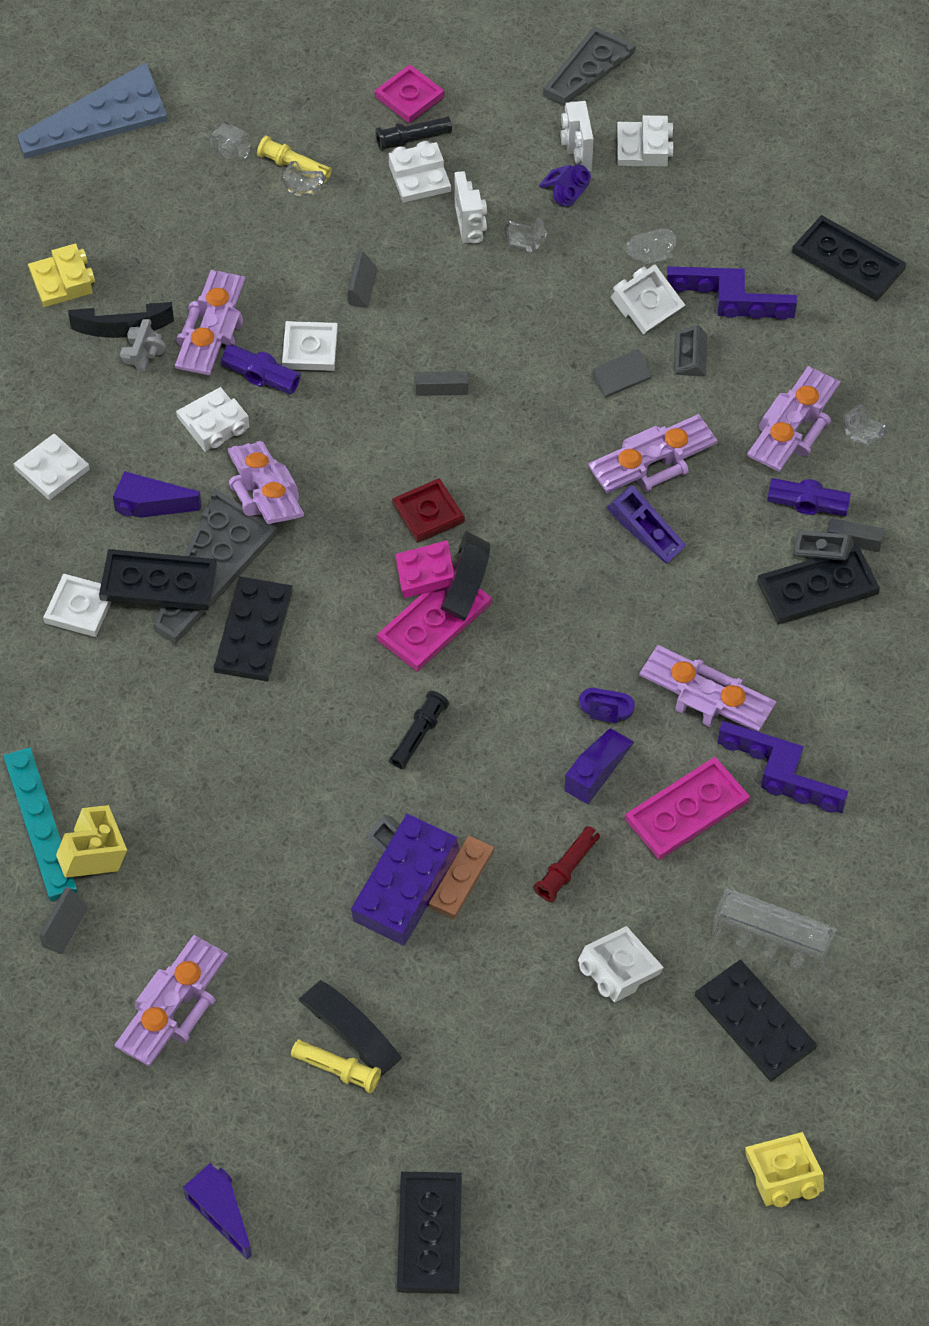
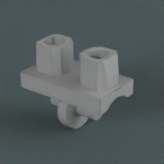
M143 319L140 327L129 328L128 340L130 344H133V347H122L120 353L124 364L135 365L138 372H146L150 358L153 359L155 355L164 354L166 344L161 340L162 336L152 330L150 319Z

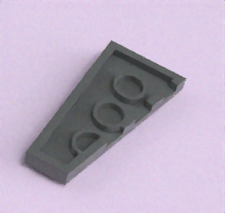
M594 26L544 87L543 95L565 105L634 54L636 45Z

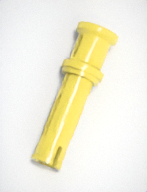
M267 135L262 138L257 149V156L270 158L279 166L287 165L324 183L327 181L326 178H329L332 168L292 151L287 144L281 145L272 141L271 137Z
M300 1039L295 1042L291 1051V1057L340 1076L343 1083H354L365 1088L367 1093H372L379 1082L381 1069L378 1067L372 1069L360 1064L356 1058L345 1059Z

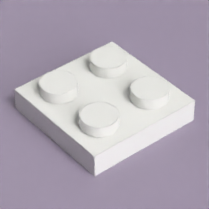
M286 321L282 366L294 370L335 371L338 324Z
M52 434L14 463L15 470L48 500H51L90 470L89 464L55 434Z
M63 573L43 617L44 623L96 637L111 601H100V583Z

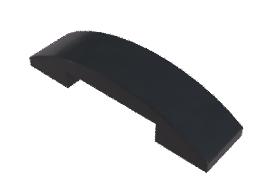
M172 302L146 304V312L95 316L94 308L68 310L72 330L96 337H128L129 328L140 327L143 319H150V326L153 331L174 322Z
M465 531L458 551L460 556L451 584L446 589L440 608L463 621L466 620L475 601L490 554V543L468 531Z
M322 980L317 982L299 998V1001L318 1019L322 1018L359 1053L360 1059L372 1069L374 1067L380 1068V1078L402 1059L388 1039L353 1003Z

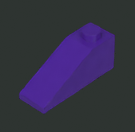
M124 471L113 495L115 511L127 517L143 518L200 511L202 507L200 491Z
M633 485L625 489L606 506L623 527L666 564L686 546Z
M611 728L608 729L578 757L566 773L565 792L589 805L632 747L634 741Z
M209 1163L183 1187L185 1199L248 1260L252 1256L251 1247L231 1185L232 1179L222 1168L217 1170Z

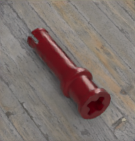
M586 826L558 863H553L547 868L548 873L541 881H537L533 887L538 896L548 902L556 900L558 891L563 885H567L571 881L573 870L596 841L600 839L599 833L592 836L596 831L594 828Z

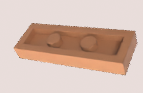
M468 835L429 902V908L455 920L494 853V847Z

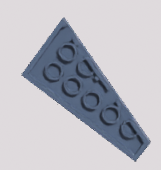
M144 63L19 133L17 138L24 158H29L166 122L168 118L147 63Z

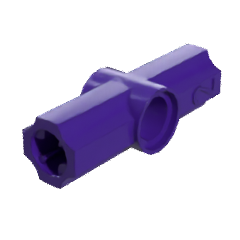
M231 344L226 347L221 359L222 366L245 375L250 383L259 387L267 384L291 394L295 392L301 379V373L278 364L275 358L266 352L254 354Z
M772 478L767 501L794 506L798 512L813 515L820 511L847 516L851 493L823 488L820 482L812 479L796 483Z

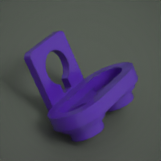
M581 164L567 165L552 169L539 186L545 188L555 185L553 189L554 200L558 205L566 207L574 204L590 183L591 174Z
M588 688L579 697V706L584 713L590 715V719L617 723L618 720L630 718L634 713V700L625 693Z

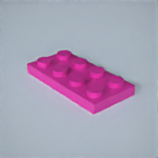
M448 587L423 593L377 634V641L418 672L492 604V597L479 588L466 620L463 621L440 609Z
M713 757L626 813L625 821L657 859L661 860L749 803L750 796L720 761Z

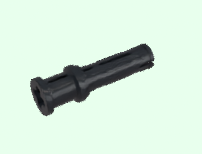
M447 116L408 126L398 123L392 128L381 129L379 127L375 130L376 141L379 149L384 150L386 146L395 144L403 146L407 144L408 140L452 132V126L442 125L450 124L451 120Z
M428 691L423 706L414 713L413 724L389 759L393 766L405 769L428 730L436 727L438 723L437 718L442 710L447 709L449 706V701L442 694Z

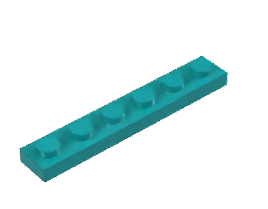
M31 747L3 755L50 902L58 900L67 887L77 894L78 891L74 878H65L56 856L61 839Z

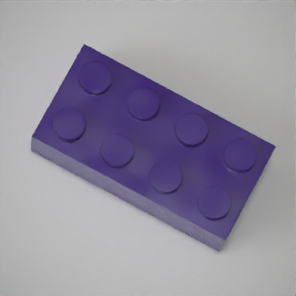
M406 813L351 908L353 921L405 946L459 852L458 837Z

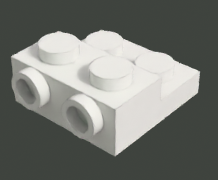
M586 101L566 103L565 113L561 114L562 128L565 129L560 132L561 143L567 146L568 154H574L576 163H580L589 171H592L593 134Z
M643 115L642 122H617L618 166H667L668 157H673V142H668V138L673 136V123H668V116Z
M423 141L414 148L397 147L392 153H389V167L403 203L451 192V184L445 172L444 160L437 142L430 144L428 141Z
M465 171L455 172V208L462 243H479L483 241V231H487L486 218L483 216L487 215L485 199L481 200L479 190L472 189L471 181L466 180Z
M656 265L648 269L645 266L640 268L632 275L634 277L632 280L627 282L624 279L613 287L615 292L611 295V299L625 318L630 316L643 335L685 307L683 301Z
M221 387L176 411L178 419L205 452L211 448L221 446L227 439L239 436L249 428L247 413L234 398L231 400Z
M627 926L586 945L578 959L582 973L586 976L591 975L598 983V990L604 997L609 996L614 1003L635 993L640 984L660 975L664 968Z

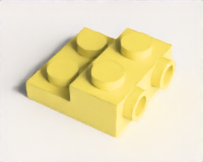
M76 243L51 250L52 257L28 264L43 307L93 293L91 283H95L92 269L85 268L84 264H88L84 249L78 250Z
M803 1132L745 1147L746 1157L756 1176V1186L766 1206L774 1204L776 1207H784L792 1199L800 1197L813 1199L820 1192L824 1191L823 1172Z

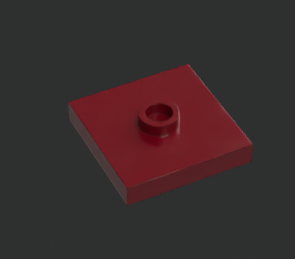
M440 478L392 498L393 506L417 543L465 522V516Z

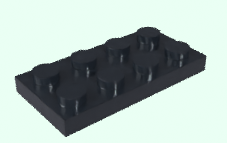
M823 215L812 224L793 245L792 249L793 254L875 301L881 298L906 268V262Z
M859 545L852 548L846 560L814 558L758 575L757 579L778 625L879 594L880 587Z
M108 549L99 598L100 601L209 611L217 561L211 558Z
M239 576L214 664V673L268 682L293 593V585Z
M741 959L695 991V997L770 1082L813 1052L817 1047L816 1042Z
M401 1171L397 1292L459 1294L462 1173Z

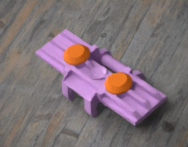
M210 270L203 292L199 296L198 302L193 301L189 304L188 317L182 333L177 336L176 342L182 348L175 364L176 369L210 375L221 344L224 343L227 346L235 345L234 329H241L243 324L241 312L235 309L244 285L245 276ZM202 316L201 326L195 330L198 317Z
M808 366L792 390H789L788 393H780L759 424V429L763 432L751 447L747 456L778 472L782 470L793 452L803 457L808 456L811 452L810 447L823 428L828 427L831 423L830 417L823 413L822 410L839 387L841 381ZM807 421L813 422V426L802 440V434L796 432L797 428L801 423L805 425Z
M697 414L671 427L666 428L664 426L659 428L654 426L623 441L621 449L588 463V466L606 493L633 481H637L646 493L651 491L653 486L675 476L688 474L689 470L683 459L717 444L718 440L701 416ZM661 459L665 465L671 463L674 465L648 478L646 476L648 465Z
M258 441L254 444L248 443L243 446L228 448V453L240 474L229 480V486L238 495L245 515H263L267 524L304 517V512L297 502L299 500V492L296 483L286 466L278 463L276 459L273 460L264 442ZM248 490L253 491V499H251Z
M660 645L656 646L639 673V676L679 694L675 711L684 714L688 705L703 713V724L708 727L712 726L715 715L718 716L720 714L753 731L759 732L777 702L743 686L744 680L740 678L735 679L705 665L703 660L695 659L693 662Z
M193 935L172 966H168L166 971L158 969L137 998L135 1009L138 1013L114 1046L150 1067L171 1037L181 1043H187L190 1038L189 1033L206 1009L209 1006H213L216 1002L215 998L204 990L227 959L228 953ZM192 998L198 1000L178 1028L177 1022L173 1018L175 1011L183 1001L188 1003Z

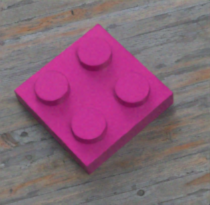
M409 64L375 90V97L405 121L411 123L444 98V90Z
M448 540L395 554L404 598L449 587L455 570Z

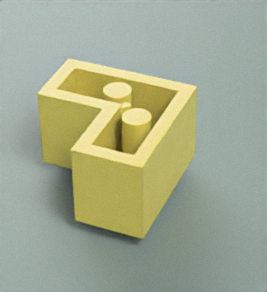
M109 805L82 808L74 832L64 834L56 856L65 878L119 871L127 848Z

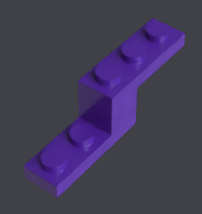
M668 266L666 280L677 292L685 290L704 293L717 291V316H726L728 318L740 316L755 319L762 317L778 319L795 318L797 295L745 293V269Z
M722 721L717 744L731 751L740 750L749 753L756 759H768L761 788L766 789L767 792L773 795L782 794L791 797L801 804L810 803L820 806L827 812L843 813L848 795L847 790L796 775L804 746Z

